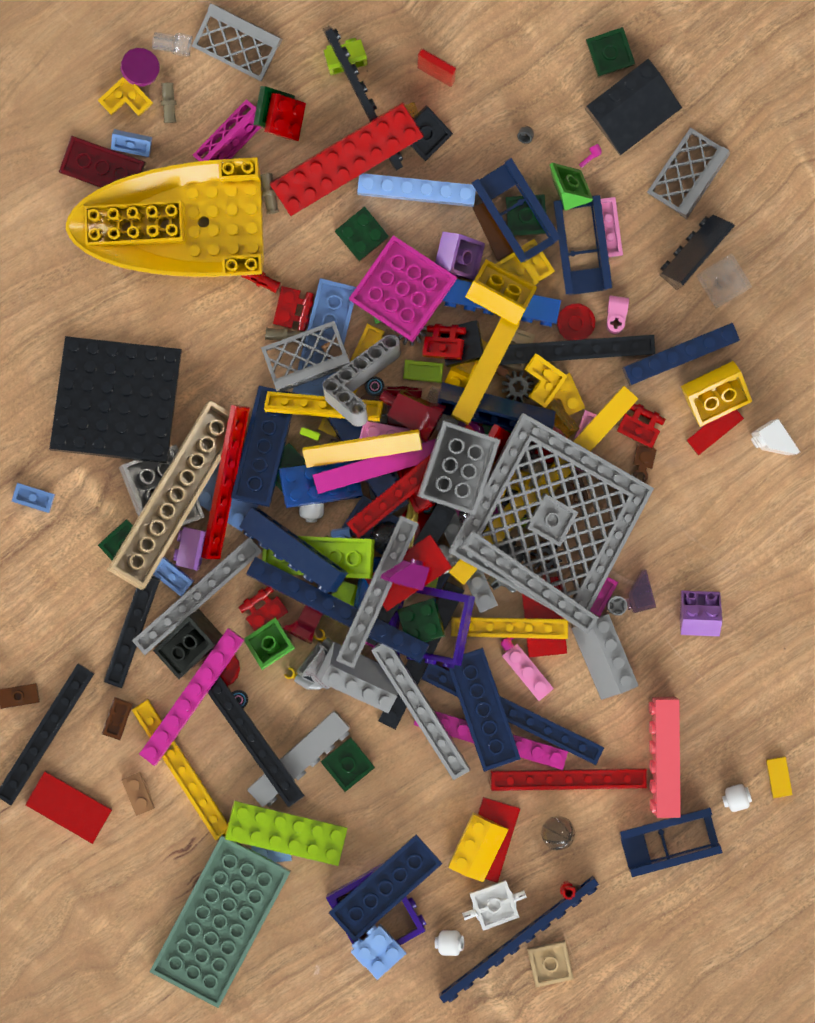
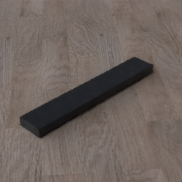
M152 576L145 589L140 590L136 587L104 679L105 683L123 688L137 648L132 640L143 631L161 578Z

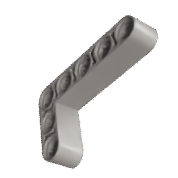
M392 334L383 337L323 382L326 402L354 426L365 425L368 417L366 404L353 391L400 357L399 338Z

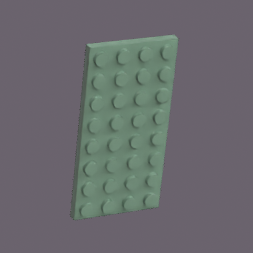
M222 834L156 958L150 973L219 1008L291 870L238 842L226 840L225 835Z

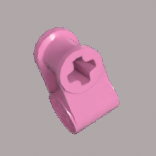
M609 296L606 325L610 333L619 334L623 330L628 312L629 298ZM614 320H618V324H621L617 329H614V325L610 324Z

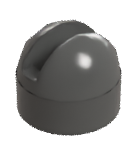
M528 126L522 127L517 134L518 140L525 144L530 143L534 137L533 129Z

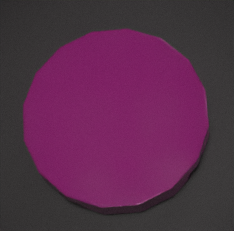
M145 48L129 50L124 54L120 66L123 77L130 84L142 87L153 83L160 71L157 57Z

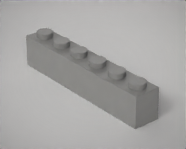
M334 710L287 752L280 761L292 778L299 780L306 774L305 769L309 765L314 767L321 760L319 758L324 752L328 754L335 747L334 743L338 739L342 741L350 734L348 732L350 726ZM265 774L247 789L262 807L266 804L270 806L277 800L276 795L278 792Z

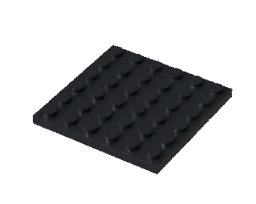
M65 336L49 447L50 451L167 463L182 349Z

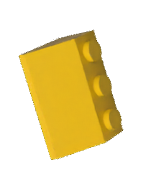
M486 259L465 297L517 325L537 287Z
M734 361L681 385L685 399L699 427L752 402L742 372Z
M473 812L448 863V868L466 877L483 882L509 829Z

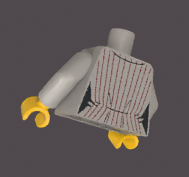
M319 629L323 633L321 638H317L314 635V638L317 641H322V644L318 642L297 671L293 667L288 668L293 672L291 677L284 674L286 679H295L294 682L308 690L330 688V686L321 683L316 677L333 644L330 638H326V634L322 629Z

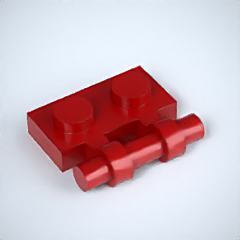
M282 286L273 324L292 329L293 323L299 322L298 330L305 332L306 325H309L310 321L308 317L311 307L313 308L314 302L312 300L314 294L306 292L305 299L299 298L301 290ZM298 304L303 305L301 316L295 315Z
M438 323L428 325L427 332L433 333V336H425L422 355L427 358L462 360L464 340L457 339L458 335H466V327H459V325L453 324L451 326H443ZM442 334H450L449 338L441 337Z
M634 403L629 409L634 412L633 416L625 414L617 432L652 448L660 433V430L654 428L655 423L663 426L666 419L659 416L660 413L656 411L653 413L645 409L643 405ZM642 415L650 419L649 423L646 424L639 421V416Z
M269 586L265 589L261 588L256 595L250 599H245L244 603L238 606L241 613L248 609L252 613L246 620L254 631L274 618L278 620L289 612L278 596L273 600L270 599L268 595L273 593L274 590ZM263 599L266 604L257 610L254 605Z

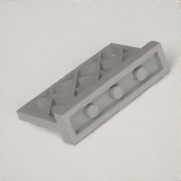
M210 3L208 12L192 47L262 81L283 39ZM210 17L218 20L220 28L212 31L209 30L207 23ZM228 27L235 28L237 37L227 40L224 29ZM221 30L224 41L214 45L211 33ZM208 35L212 46L203 48L197 45L201 37ZM249 35L253 38L255 45L244 49L241 38ZM238 39L242 50L231 53L228 42ZM226 44L229 54L221 57L217 54L215 47ZM266 44L272 47L268 56H261L259 46ZM256 48L259 59L249 62L246 51ZM243 52L246 63L242 65L235 64L233 55ZM258 61L261 62L263 69L260 75L252 72L250 64Z
M690 127L647 193L687 219L729 157L730 151ZM691 134L699 138L700 145L688 147L687 140ZM712 146L717 150L713 156L705 158L704 147ZM701 148L703 158L691 161L689 151ZM687 151L689 161L677 163V155ZM704 162L705 169L703 172L694 174L692 164ZM690 164L692 174L680 177L678 167ZM677 168L678 177L667 180V170ZM693 178L694 185L692 188L683 190L681 180ZM679 181L681 191L669 193L668 183ZM666 184L667 194L658 195L654 192V189L657 185ZM682 194L683 201L679 207L671 203L670 196Z
M335 321L261 348L277 392H283L337 372L350 362ZM333 327L335 334L332 340L322 337L325 329ZM312 335L317 337L313 347L304 344L306 336ZM320 339L330 343L326 353L316 349ZM295 342L299 344L295 354L285 350L288 343ZM332 345L341 348L342 355L333 357L328 353ZM302 346L311 350L308 359L298 356ZM275 348L281 351L276 361L268 357V350ZM314 351L324 355L322 361L318 364L310 361ZM283 353L293 356L289 366L279 362ZM296 358L306 362L303 369L299 371L292 368ZM277 365L287 369L285 375L280 378H276L274 373Z

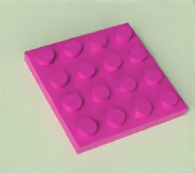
M393 235L349 297V300L413 343L456 282L457 277Z

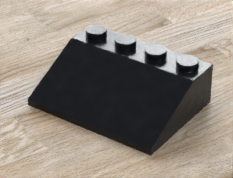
M648 58L588 104L585 111L621 156L682 109L659 71Z
M715 215L710 216V218L705 216L698 224L701 228L697 233L692 231L686 238L688 243L684 247L680 245L673 253L675 258L671 262L667 260L660 268L663 271L660 276L676 290L680 289L735 227L733 223Z

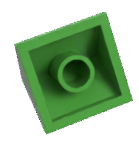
M556 163L550 164L552 180L565 211L593 200L581 170Z
M276 618L244 638V642L262 670L295 649L292 640Z

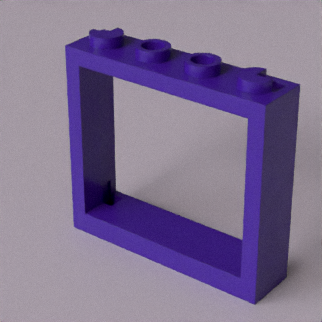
M424 587L423 591L419 590L416 593L464 602L453 658L425 653L423 657L425 659L424 663L436 665V661L443 662V667L454 669L455 665L461 666L475 597ZM404 601L401 602L398 609L403 608ZM396 610L389 625L399 629L400 618L398 610Z
M382 864L327 894L326 899L331 908L339 903L338 897L356 888ZM408 896L402 902L417 928L396 939L399 945L426 931L425 925L427 923L423 915L420 914L418 916L415 910L417 905L412 897L408 898ZM347 934L348 938L350 939L351 943L353 944L354 941H353V940L349 937V935Z

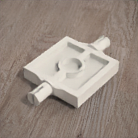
M504 880L469 893L473 902V909L462 914L464 920L476 916L484 931L519 918L516 901L527 898L524 890L513 894L508 887L507 881Z

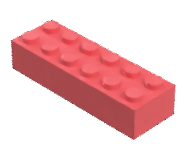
M652 697V702H649V713L652 715V721H649V733L652 735V741H649V752L653 754V760H649V771L653 774V779L649 781V788L653 793V799H650V811H652L656 818H681L679 699L676 697Z

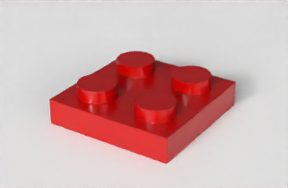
M272 93L264 132L292 141H299L306 103Z

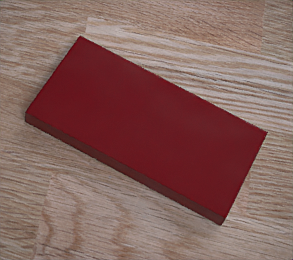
M71 136L59 173L102 188L114 181L142 173L146 162Z

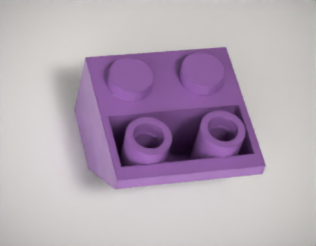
M681 590V635L720 637L722 626L720 592Z

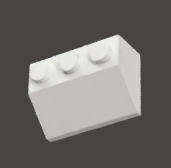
M779 419L771 420L751 433L753 436L751 438L752 443L761 450L784 455H795L800 452Z

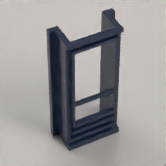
M512 158L505 161L504 165L483 178L476 179L471 183L521 263L526 262L561 239V236ZM516 185L524 199L518 200L516 204L499 213L492 199ZM526 201L548 238L524 253L502 218V215L519 205H523Z
M600 195L592 196L593 200L589 203L574 207L591 206L596 249L577 252L571 251L568 253L563 217L564 208L561 200L553 201L557 232L561 236L559 248L565 293L568 296L612 289ZM597 252L599 268L571 271L570 255L574 257L578 254Z
M711 808L683 814L681 818H668L621 831L619 835L631 876L636 877L723 853L713 825ZM703 818L710 844L669 855L662 829ZM659 830L658 834L661 836L666 856L650 860L644 834Z

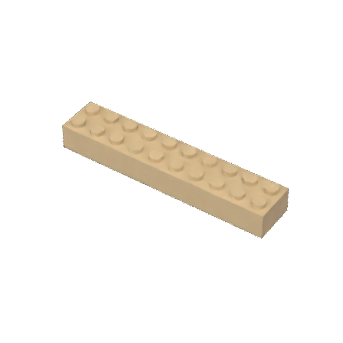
M211 400L206 403L107 570L138 589H145L220 462L230 414L229 411Z

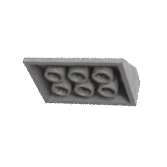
M442 421L417 496L476 515L500 440Z
M177 445L169 447L167 463L134 460L119 467L138 517L178 452ZM198 499L182 526L205 517Z

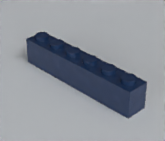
M732 322L632 363L622 369L629 386L736 343L740 339Z
M442 382L437 403L446 406L443 414L451 416L465 388ZM484 393L471 421L489 426L496 424L505 430L513 431L521 414L524 413L553 430L556 411Z
M326 417L341 441L360 438L362 426H354L347 419ZM365 459L354 460L353 462H358ZM392 472L365 481L377 498L398 481V478ZM408 499L389 513L387 517L409 504Z
M251 507L239 526L244 530V534L247 537L258 540V544L262 548L272 550L276 558L287 561L291 569L302 572L306 580L317 583L318 588L325 593L337 592L348 574L347 571L260 508Z

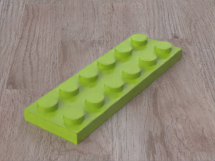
M298 536L347 571L348 574L345 578H373L374 539ZM263 548V561L291 575H304L299 570L294 571L291 569L287 561L276 558L272 550Z
M234 801L225 839L338 866L348 828Z

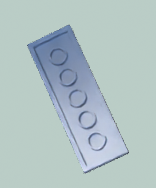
M320 278L307 331L335 321L344 345L354 306L349 297L356 287ZM333 327L325 329L322 337L332 340L335 334ZM312 335L306 336L304 344L313 347L317 337ZM320 339L316 349L324 352L321 346L327 342ZM303 346L301 357L308 359L311 350ZM314 351L310 361L318 364L322 361L324 355ZM300 360L298 371L303 369L306 362ZM334 373L296 386L292 392L324 396L323 382Z

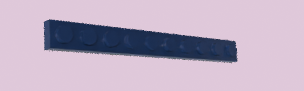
M257 557L254 558L246 573L247 576L349 628L358 612V608L321 591ZM377 618L368 636L418 663H421L429 648V644Z
M428 663L421 679L458 697L450 671L437 664ZM500 696L509 723L594 765L597 764L604 750L603 746Z
M593 876L576 888L575 897H572L571 900L565 898L560 900L440 992L439 998L443 1003L447 1001L450 1003L458 997V992L462 989L465 991L474 984L473 981L478 977L480 979L485 977L489 973L488 969L503 963L504 957L509 953L511 955L516 953L523 942L529 943L536 937V932L546 930L551 925L550 922L553 919L557 918L558 920L567 913L566 909L570 906L576 907L582 902L581 898L586 894L588 896L593 894L597 890L596 886L599 885L597 880Z

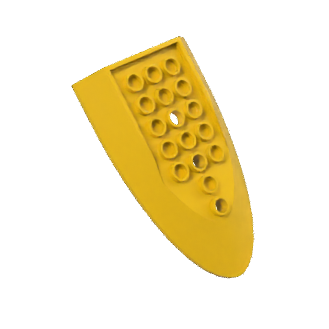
M258 158L184 163L145 171L114 181L94 191L73 208L66 221L67 234L72 242L86 254L102 262L129 270L186 277L262 274L264 240L262 186ZM202 218L209 219V225L205 228L199 226V221ZM164 220H169L167 227L161 228V223ZM130 222L131 226L126 231L122 230L123 224Z

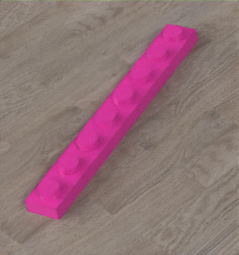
M230 628L225 631L139 755L154 766L158 764L245 641L244 638Z
M434 711L449 736L474 743L466 720ZM414 721V725L419 727L417 722ZM512 734L521 758L563 770L568 751Z

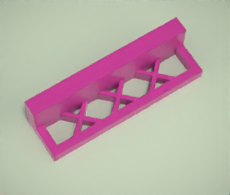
M246 99L192 156L198 161L231 159L261 128L253 125L256 107ZM249 107L251 110L246 115H243V112ZM233 123H236L232 129H229ZM219 137H222L219 143H215ZM206 151H209L208 154L202 159L201 156Z

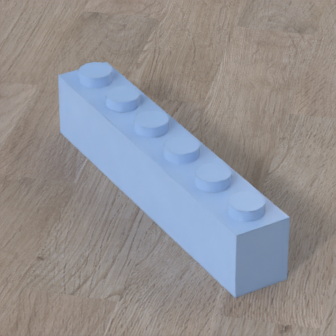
M365 173L359 175L357 194L361 196L474 207L476 193L475 188L471 184Z

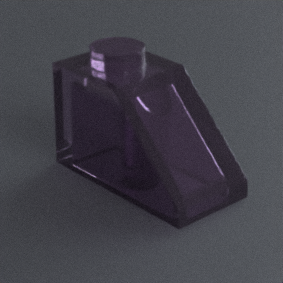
M646 569L639 572L627 593L628 598L625 599L627 609L632 610V613L656 608Z

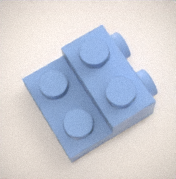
M381 924L377 927L373 925L366 932L367 936L361 940L359 938L351 945L353 947L351 953L377 980L406 955V951Z

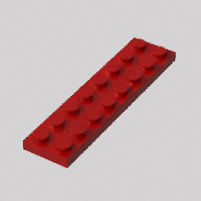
M402 102L271 181L270 186L289 215L292 216L423 138L424 135Z

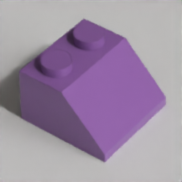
M442 232L435 263L454 276L474 281L478 274L485 243L461 234Z
M183 527V530H179L177 541L180 542L179 550L175 549L173 558L177 566L200 570L206 531Z

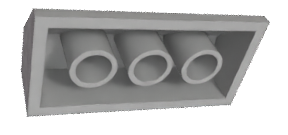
M608 613L601 615L588 634L576 626L571 628L601 700L639 686Z
M333 642L316 674L319 681L389 713L398 696V692L379 662L360 654L355 667L351 668L336 661L342 645Z

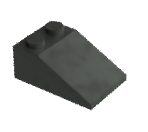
M198 609L190 614L153 651L173 674L180 679L216 646L223 635Z

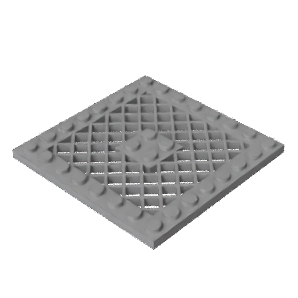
M522 413L488 476L476 515L468 513L448 553L542 604L461 548L471 531H474L481 537L491 534L493 545L499 549V546L507 544L510 552L507 555L516 560L515 555L524 553L526 562L522 563V565L527 566L533 573L532 564L540 562L542 572L536 573V575L539 577L544 575L545 581L552 586L560 584L562 593L568 597L574 594L571 599L590 611L654 488ZM537 447L539 457L531 459L529 450ZM542 448L551 452V454L544 455ZM525 454L526 461L520 463L523 455ZM553 457L555 467L547 469L545 459ZM558 457L567 461L568 463L560 465ZM540 461L543 471L535 473L532 463ZM528 465L530 475L522 477L519 467ZM569 466L572 476L564 478L561 469ZM575 467L581 469L584 472L576 474ZM557 470L559 480L551 482L549 472ZM514 472H516L517 479L511 480ZM544 474L546 484L538 486L536 476ZM586 476L588 485L580 487L578 478ZM591 476H593L594 478H596V479H598V480H600V481H599V482H596V483H593V482H592V479H591ZM531 478L534 488L525 490L523 480ZM573 480L575 489L567 491L565 482ZM518 482L521 492L512 494L510 485ZM560 484L563 493L554 495L552 486ZM602 485L604 494L596 497L594 487ZM607 485L614 488L616 491L609 493ZM548 488L549 495L543 493L541 497L539 490ZM505 489H506L508 496L502 497V495H503V493H504V491H505ZM589 489L591 499L583 500L581 491ZM535 492L537 501L529 503L527 494ZM577 493L579 502L571 505L568 495ZM618 494L620 504L612 506L610 496ZM522 496L524 505L516 508L514 498ZM564 497L566 505L556 499ZM605 498L608 508L600 510L598 500ZM509 500L511 509L503 512L501 502ZM593 502L595 512L587 514L585 504ZM497 506L499 513L492 515ZM536 506L532 514L530 507ZM580 506L582 516L576 517L578 512L572 508ZM620 508L615 517L614 509ZM526 509L528 518L520 521L517 511ZM609 511L611 521L603 523L601 514ZM513 513L515 523L507 525L504 515ZM596 516L599 525L591 527L588 518ZM500 517L502 527L494 529L492 519ZM584 519L586 529L578 531L576 522ZM488 523L489 531L483 532ZM527 523L525 528L531 532L523 534L521 525ZM611 525L606 534L605 527ZM516 526L519 536L510 538L508 529ZM572 526L573 533L567 535L570 527ZM600 529L602 538L594 540L592 531ZM504 530L506 540L497 542L495 533ZM587 533L589 542L581 544L579 535ZM538 535L547 541L540 543ZM533 536L535 545L527 547L525 538ZM575 537L577 546L569 548L566 539ZM520 540L522 549L514 551L512 542ZM563 543L564 550L556 552L554 544L560 547ZM601 543L597 551L595 544ZM549 545L551 554L543 557L541 547ZM591 546L593 555L585 557L583 548ZM536 549L539 558L530 560L528 551ZM578 550L580 559L572 562L570 552ZM565 554L568 563L559 565L557 556ZM553 558L555 567L547 570L545 560ZM592 560L588 568L586 561ZM582 563L584 572L576 575L574 565ZM569 567L571 577L563 579L561 569ZM556 571L558 581L550 583L548 574ZM583 577L579 585L577 579ZM573 580L575 590L567 592L565 583Z

